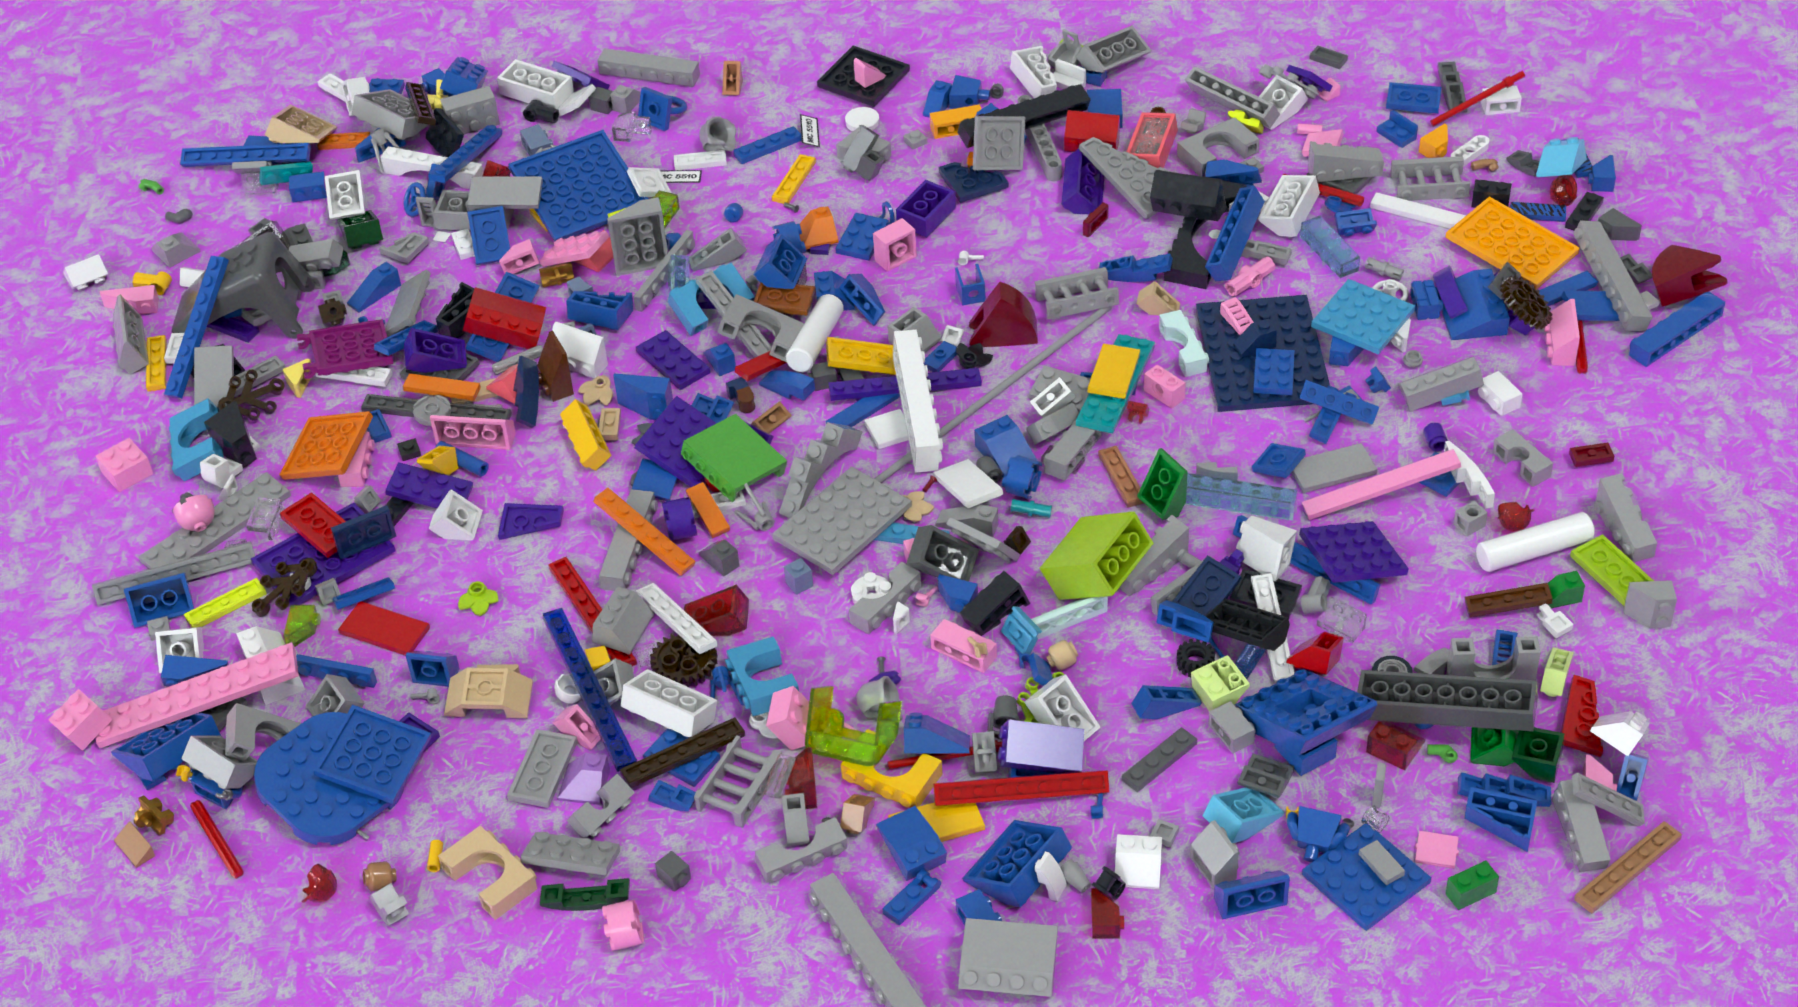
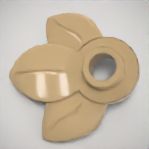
M604 375L597 376L594 380L583 383L578 390L579 393L584 394L583 401L587 406L598 400L603 405L608 406L613 398V391L610 389L611 381Z
M915 491L908 495H903L912 501V507L903 514L910 521H921L922 516L931 513L934 509L932 504L923 500L924 492Z

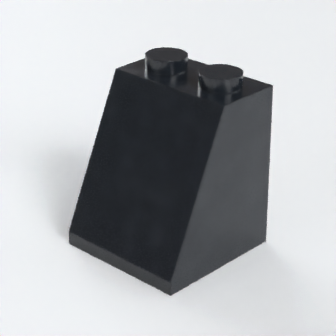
M233 401L204 422L209 436L223 448V455L226 458L242 464L243 469L257 459L247 426L236 401Z

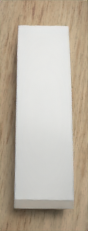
M1445 441L1444 452L1454 449L1461 462L1460 468L1451 471L1456 483L1464 482L1471 496L1479 495L1485 509L1492 508L1495 493L1486 477L1463 451L1450 441Z

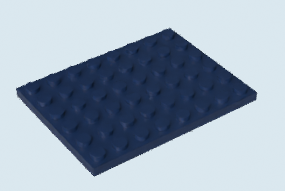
M1307 295L1239 300L1254 323L1269 318L1277 329L1276 347L1270 349L1295 350L1292 395L1253 393L1256 353L1241 357L1233 346V343L1240 335L1220 314L1221 303L1225 301L1196 304L1205 353L1209 357L1208 369L1218 412L1311 405L1313 403L1300 399L1305 381L1308 380L1324 387L1330 386L1315 328L1311 327L1313 317Z

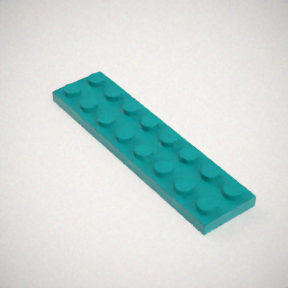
M1118 334L1113 345L1140 349V356L1126 398L1122 399L1089 393L1076 419V426L1114 433L1154 350V341Z

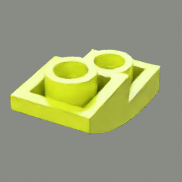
M1242 110L1228 111L1230 119L1235 117L1251 132L1263 134L1264 127L1260 120L1256 118L1249 119Z

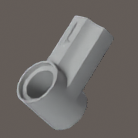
M1322 576L1315 578L1308 594L1303 595L1301 598V607L1304 613L1324 612L1327 610V595L1331 587L1329 580Z

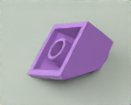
M585 753L569 763L558 795V801L586 803L588 801L590 804L600 805L602 799L596 792L607 783L610 774L607 755Z

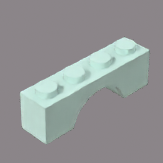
M1181 310L1160 314L1159 329L1164 339L1178 342L1184 346L1179 351V366L1184 376L1188 377L1207 372L1208 354L1204 353L1201 341L1197 340L1194 329L1190 328L1187 316L1184 317Z

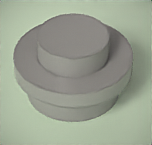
M1410 350L1404 355L1403 361L1409 367H1418L1422 364L1423 357L1419 351Z

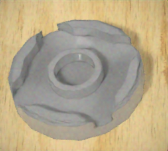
M435 395V397L425 396L419 399L413 407L415 420L425 426H432L430 421L431 415L450 416L451 414L449 400L441 395Z

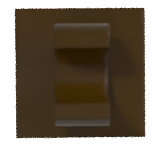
M1016 526L1003 542L1017 553L1022 554L1031 543V540L1022 526Z

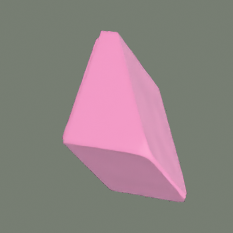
M1332 78L1326 80V82L1333 86L1330 92L1325 90L1322 92L1317 91L1319 96L1326 102L1340 96L1341 86Z

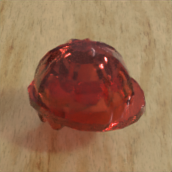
M1572 175L1558 176L1551 183L1549 189L1550 199L1558 205H1571L1577 198V183Z
M1517 502L1502 503L1498 505L1497 519L1505 529L1512 532L1519 531L1529 525L1531 512L1535 510L1530 509L1528 505L1523 508Z
M319 863L310 869L307 874L309 886L302 889L306 895L301 902L305 903L307 900L321 903L329 900L334 895L337 889V879L331 869L328 870Z

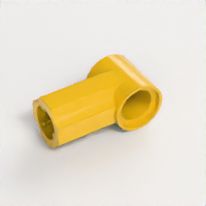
M163 271L158 272L157 275L135 272L132 283L134 287L155 285L157 294L163 295L171 284L172 278Z

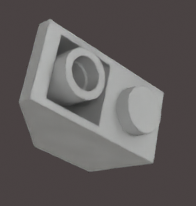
M804 793L782 795L787 845L810 844Z

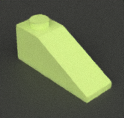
M1555 647L1552 648L1545 667L1541 692H1545L1546 695L1551 697L1562 696L1574 652Z

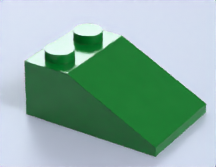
M1159 448L1137 497L1162 520L1168 519L1171 515L1179 517L1186 502L1188 471L1164 449Z

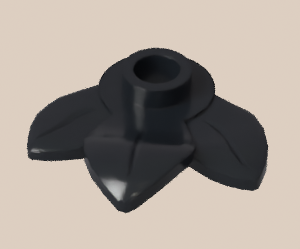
M959 343L956 347V353L960 357L959 363L966 369L988 365L993 359V355L983 353L981 343L970 347Z

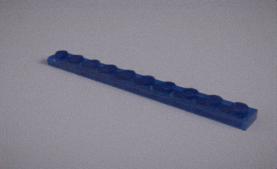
M563 608L543 613V620L616 771L619 772L620 769L637 762L631 746Z

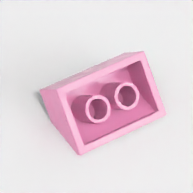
M1569 299L1551 311L1553 319L1544 328V332H1547L1545 341L1549 345L1547 357L1551 358V365L1575 366L1580 336L1575 299Z

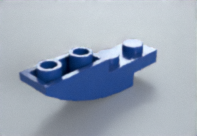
M1169 253L1136 261L1134 255L1100 262L1099 268L1105 267L1107 269L1108 280L1145 282L1156 280L1157 273L1170 271L1173 258Z

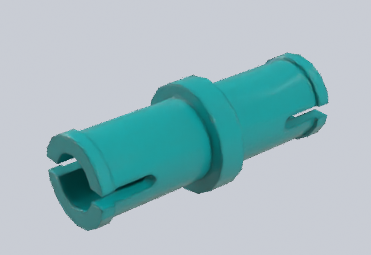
M1012 499L1011 512L1026 513L1031 517L1037 515L1050 518L1052 505L1038 504L1032 500L1026 502Z

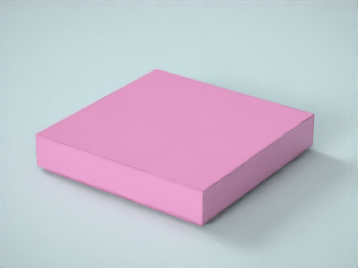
M1343 130L1308 133L1302 149L1303 157L1309 156L1310 141L1320 145L1331 143L1332 146H1340L1344 135Z

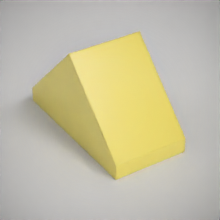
M310 359L302 360L283 369L286 383L297 398L302 397L310 379H305L304 372H309L310 370H303L302 365L304 363H311Z

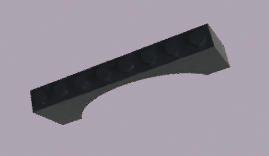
M1222 180L1227 206L1224 213L1229 212V205L1234 202L1239 189L1245 188L1247 185ZM1184 217L1182 228L1178 230L1177 239L1173 241L1172 251H1168L1173 260L1170 271L1162 272L1164 273V281L1207 289L1211 280V275L1205 267L1207 260L1197 252L1192 239L1198 228L1208 220Z

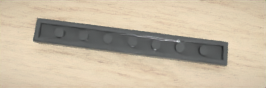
M367 394L361 409L362 412H372L380 409L382 414L414 417L413 407L419 399ZM450 403V416L510 420L512 415L511 409Z

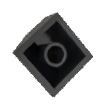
M1475 179L1471 207L1476 208L1489 196L1508 207L1512 183Z

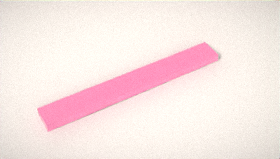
M1454 449L1303 501L1302 506L1308 519L1312 520L1461 467V462Z

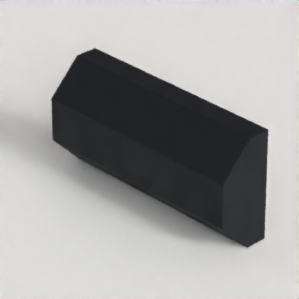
M1224 599L1205 616L1214 622L1212 632L1275 651L1285 642L1290 626L1288 617L1229 599Z

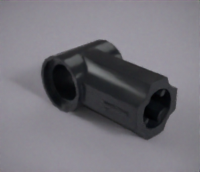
M532 100L524 109L523 116L530 122L539 119L556 123L559 117V110L543 106L538 100Z

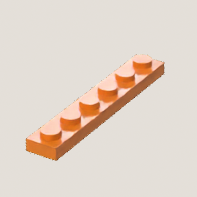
M606 488L594 497L593 502L680 576L694 566L696 562L610 488Z

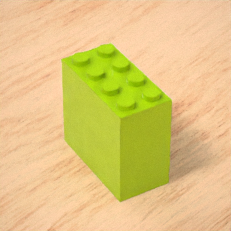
M1135 511L1085 516L1076 522L1039 569L1059 600L1113 596L1154 543Z

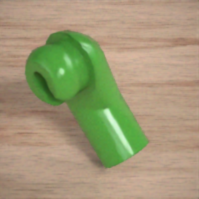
M142 179L138 185L143 191H147L149 187L158 195L164 192V188L156 181Z
M1427 744V755H1439L1448 763H1454L1458 758L1457 752L1447 744Z

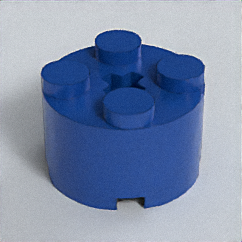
M794 221L772 226V230L776 229V233L773 234L774 240L782 234L802 254L806 252L804 241L801 242L799 236L802 234L800 224H795Z
M1021 455L1010 457L1008 461V474L1002 480V487L1005 488L1007 493L1030 500L1032 496H1029L1031 491L1036 492L1040 483L1042 471H1039V466H1042V462Z

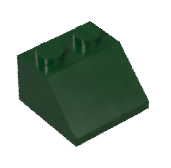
M1534 727V731L1519 730L1512 760L1531 778L1555 783L1563 752L1565 733Z

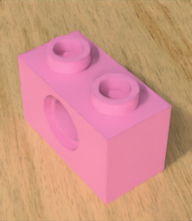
M1158 364L1144 374V391L1171 409L1185 399L1186 382Z

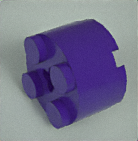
M689 497L662 503L668 536L671 541L697 536Z

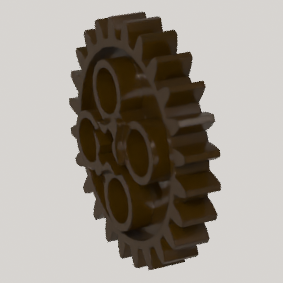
M1511 275L1500 285V291L1503 293L1501 297L1506 299L1504 303L1509 305L1508 309L1513 310V315H1517L1519 321L1523 320L1525 325L1529 324L1531 328L1535 327L1536 330L1545 328L1553 319L1551 317L1553 314L1550 312L1551 308L1547 306L1548 302L1543 299L1544 295H1540L1539 289L1535 290L1533 284L1529 285L1528 280L1524 282L1522 277L1518 278L1516 275L1514 277Z
M672 633L670 634V639L663 637V643L657 642V648H652L653 654H650V665L653 672L682 685L686 684L687 687H690L692 682L697 686V680L699 679L705 682V676L711 677V671L718 664V655L715 648L699 654L679 635L674 636Z

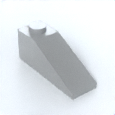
M729 228L688 257V261L692 270L697 271L733 261L745 253L747 249L738 234L732 228Z
M1072 402L1026 427V430L1036 445L1072 425L1073 421L1077 419L1079 412Z
M979 504L971 508L963 506L941 510L935 523L936 527L952 530L946 524L949 517L993 537L999 525L998 508Z

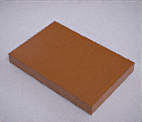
M760 283L754 302L779 313L807 316L815 294V286L796 284L793 289L766 287L763 283Z

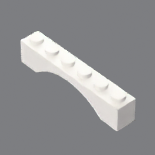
M388 146L381 155V162L384 173L401 176L410 171H430L432 163L440 165L448 157ZM470 162L450 180L462 188L470 189L472 177H485L483 166L480 163Z

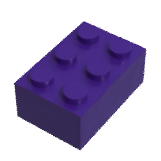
M925 179L896 209V220L898 221L903 218L915 229L916 234L927 238L956 208L955 191Z

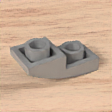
M1216 462L1196 463V480L1219 486H1237V467L1217 468Z
M1442 648L1431 653L1414 667V671L1421 674L1444 675L1449 649Z

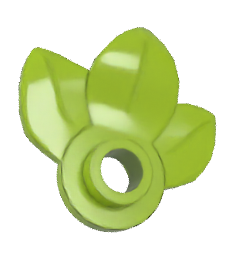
M480 581L473 582L469 585L467 593L459 598V610L471 608L475 615L481 616L488 611L489 604L498 602V594L494 590L487 589V586Z

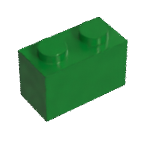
M1485 860L1449 877L1445 894L1458 910L1463 909L1497 892L1499 875Z

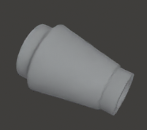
M1070 859L1060 867L1066 881L1081 893L1091 886L1078 862Z

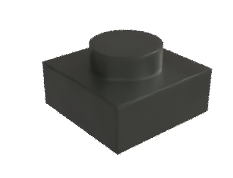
M416 438L397 443L402 461L421 456Z

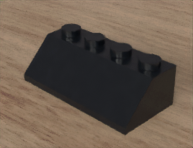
M1155 170L1150 193L1153 211L1219 221L1227 208L1221 179Z

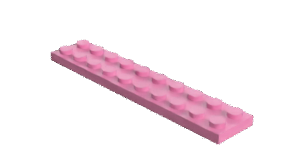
M291 642L103 710L113 720L96 736V744L99 748L298 677L295 647Z

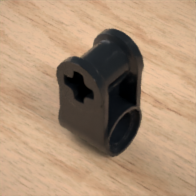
M1103 866V872L1097 881L1091 885L1103 894L1117 900L1123 893L1126 883L1118 874Z

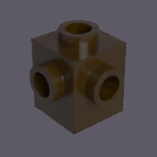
M335 298L325 300V304L318 306L323 325L331 323V326L341 324V320H344V315L347 314L345 304H341L340 300L336 301ZM330 310H336L337 313L332 315Z

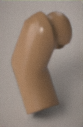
M1481 159L1471 162L1473 171L1489 167L1490 171H1495L1499 166L1495 159Z

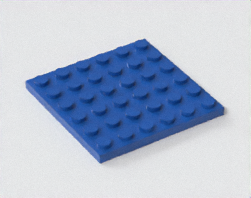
M604 130L508 164V168L514 177H542L543 183L539 209L534 210L554 241L560 238L567 239L571 236H577L608 224V213L627 208L640 200L648 199V197H639L627 173V165Z

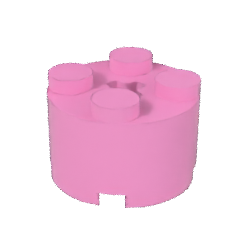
M635 900L602 906L604 919H607V924H604V932L607 938L610 937L609 941L612 951L644 943L643 925L639 920L638 915H640Z

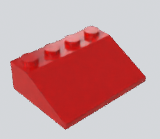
M475 287L463 331L530 349L537 346L546 307Z

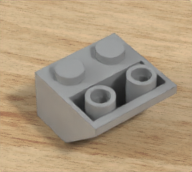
M912 307L888 325V340L892 345L894 331L917 329L918 337L922 338V348L920 349L924 352L941 341V336L929 317L915 307Z
M1214 820L1191 843L1190 858L1213 890L1216 884L1237 879L1239 849L1235 843H1231L1225 829L1220 827Z

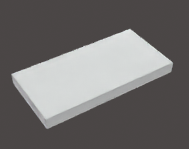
M969 459L933 472L937 481L967 508L1003 495L1002 488Z

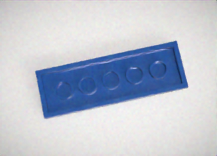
M506 272L495 293L532 303L539 291L540 285ZM472 334L466 349L499 362L503 359L510 344Z

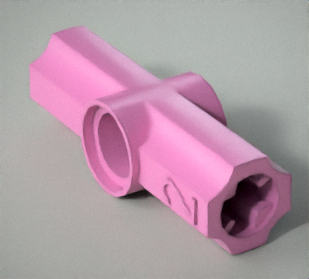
M1267 256L1252 266H1243L1236 277L1225 283L1228 294L1234 297L1249 287L1256 288L1261 283L1263 277L1275 270L1273 260Z

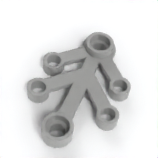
M1265 64L1258 72L1268 79H1271L1272 75L1276 76L1277 74L1303 88L1306 96L1311 99H1315L1319 95L1318 89L1310 84L1308 86L1298 81L1299 77L1291 72L1288 76L1284 75V70L1278 66L1272 68Z

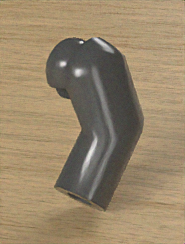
M182 209L177 213L168 211L165 214V219L176 223H184L193 216V213L189 209Z

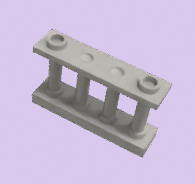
M1463 156L1391 161V179L1399 178L1400 185L1397 188V198L1414 201L1469 197L1470 181L1462 182L1460 177L1463 172ZM1452 175L1454 182L1444 183L1442 176ZM1435 176L1436 183L1426 184L1424 177ZM1417 177L1418 184L1408 185L1406 178Z
M1105 267L1035 282L1037 301L1047 300V319L1119 305L1118 287L1108 289V272ZM1100 288V291L1090 292V290ZM1079 292H1082V293H1083V294H1081V295H1076V296H1073V295H1072V294H1074V293H1079ZM1065 296L1062 299H1054L1055 297Z
M736 735L734 740L728 743L724 755L701 789L696 791L694 801L696 802L697 811L701 812L707 803L732 812L735 825L743 828L783 767L782 752L774 749L770 756L764 757L742 749L741 738ZM739 756L761 764L763 767L755 773L733 765V763ZM727 772H730L753 782L750 787L743 788L724 781L723 778ZM718 787L742 796V799L739 803L733 804L712 795Z

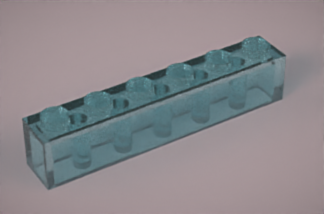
M1188 473L1185 504L1293 521L1298 490Z

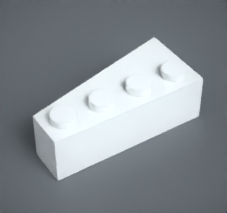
M1043 46L1012 51L1010 69L1033 98L1050 94L1056 91L1057 88L1053 73L1050 71V65L1046 61V54L1043 53Z

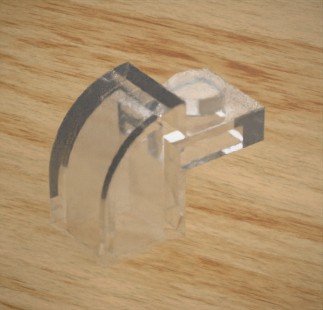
M635 111L620 114L612 125L614 141L630 142L633 134L650 135L652 132L650 117L636 116Z

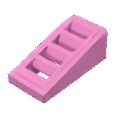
M1236 297L1221 303L1220 314L1239 335L1251 323H1254Z

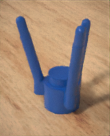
M725 666L715 667L712 670L713 679L710 680V697L715 699L716 686L722 688L723 692H726V687L730 684L740 704L744 705L742 696H739L737 687L733 684L728 669Z

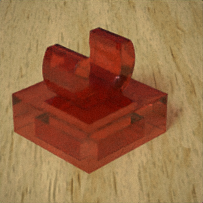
M1128 401L1129 421L1132 422L1133 417L1138 415L1139 423L1142 424L1144 421L1143 416L1148 417L1149 414L1148 404Z

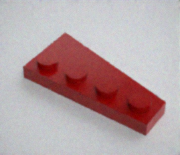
M1573 675L1561 733H1565L1564 746L1601 757L1603 754L1601 738L1590 731L1599 718V713L1596 709L1595 681Z

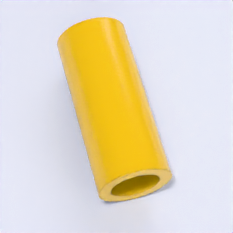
M432 840L430 842L427 870L430 872H438L440 870L441 864L438 855L443 851V842L441 840Z

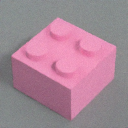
M903 218L873 233L875 261L887 272L917 257L915 229Z
M130 438L95 456L102 474L118 492L153 475L148 457Z
M794 686L773 693L766 726L790 750L812 744L818 710Z
M78 689L48 720L83 751L113 719Z

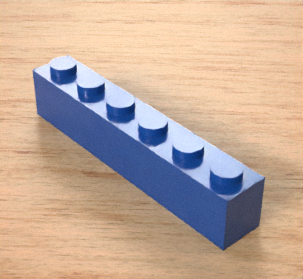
M1255 186L1239 189L1205 265L1215 282L1231 280L1265 200Z
M1709 291L1698 295L1693 301L1685 304L1678 311L1671 313L1669 317L1659 321L1657 325L1647 329L1639 337H1635L1629 345V356L1643 366L1648 367L1722 317L1725 301Z

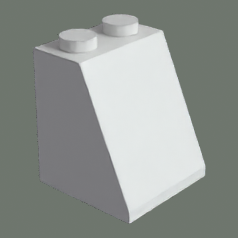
M1251 515L1241 525L1240 533H1242V537L1239 539L1236 549L1244 553L1245 559L1243 563L1261 574L1271 573L1273 581H1276L1290 565L1297 530Z

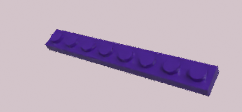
M979 368L930 372L928 377H926L927 380L930 379L931 391L978 387L982 385ZM896 376L828 382L831 401L899 393Z

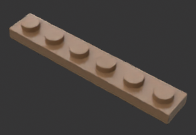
M1662 822L1575 895L1574 900L1593 914L1679 842L1682 834L1667 822Z

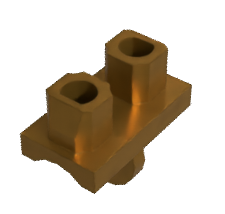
M571 262L539 269L543 287L556 284L562 285L561 283L574 279Z
M144 795L138 797L140 808L134 813V824L139 828L151 827L158 835L164 834L165 827L174 821V813L170 809L161 812L162 803L157 797L151 800Z

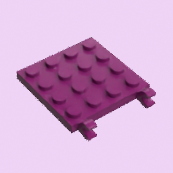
M383 319L309 330V334L296 335L297 341H304L298 343L299 349H305L309 344L312 345L315 363L302 364L303 370H310L309 372H304L305 379L312 378L316 373H318V376H327L333 373H346L351 370H365L370 367H384L393 364L392 355L387 356L374 350L375 343L387 338Z

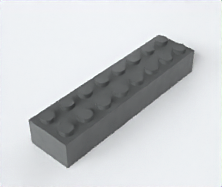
M1361 670L1357 693L1377 701V706L1368 720L1534 731L1538 690L1537 681Z

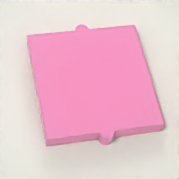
M1419 831L1418 843L1415 844V849L1417 850L1415 863L1455 869L1456 856L1459 855V850H1457L1458 837Z

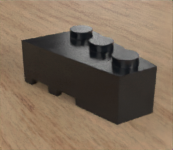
M1003 571L985 589L981 590L977 597L966 604L960 614L965 623L982 636L1001 624L1000 620L1012 614L1013 606L1020 607L1024 605L1026 607L1030 602L1020 583Z

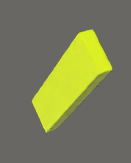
M255 578L185 613L184 617L191 628L203 627L266 595L267 592L260 584V581Z

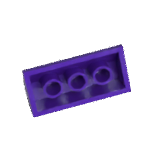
M1077 149L1065 158L1061 204L1073 214L1089 215L1103 203L1104 175Z

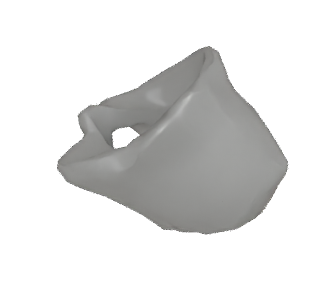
M712 117L707 120L699 132V139L703 144V149L707 152L717 150L733 151L736 147V128L728 119L721 117Z
M883 676L879 680L867 682L860 687L856 694V701L866 717L888 718L896 721L903 719L899 706V693L889 676Z

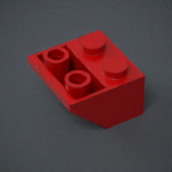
M1322 632L1302 643L1287 658L1286 663L1292 664L1295 668L1312 670L1318 675H1327L1340 660L1344 637Z

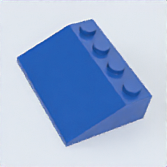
M1492 268L1473 270L1455 278L1468 311L1451 319L1443 303V311L1441 312L1451 341L1507 335L1510 318L1504 301L1488 288L1494 279Z
M196 713L140 733L111 751V753L142 779L157 781L163 778L164 774L169 770L177 769L184 761L182 756L190 736H221L212 715Z
M1014 820L962 879L964 882L976 889H980L985 894L1005 905L1021 907L1041 885L1035 872V865L1038 859H1041L1046 851L1059 864L1072 849V846L1062 827Z

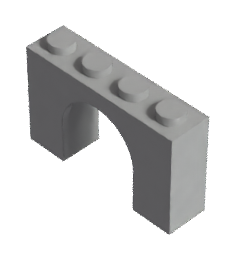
M1234 117L1177 142V157L1199 176L1205 177L1207 162L1217 160L1207 148L1215 145L1228 146L1246 159L1259 153L1260 139Z
M736 294L721 320L718 333L735 340L743 326L749 324L763 326L775 336L769 355L787 362L786 355L804 323Z
M1538 636L1516 637L1511 657L1496 665H1482L1474 661L1475 649L1473 638H1451L1446 675L1536 681L1541 654Z
M236 703L227 714L225 755L246 761L255 749V733L267 734L278 741L301 723Z

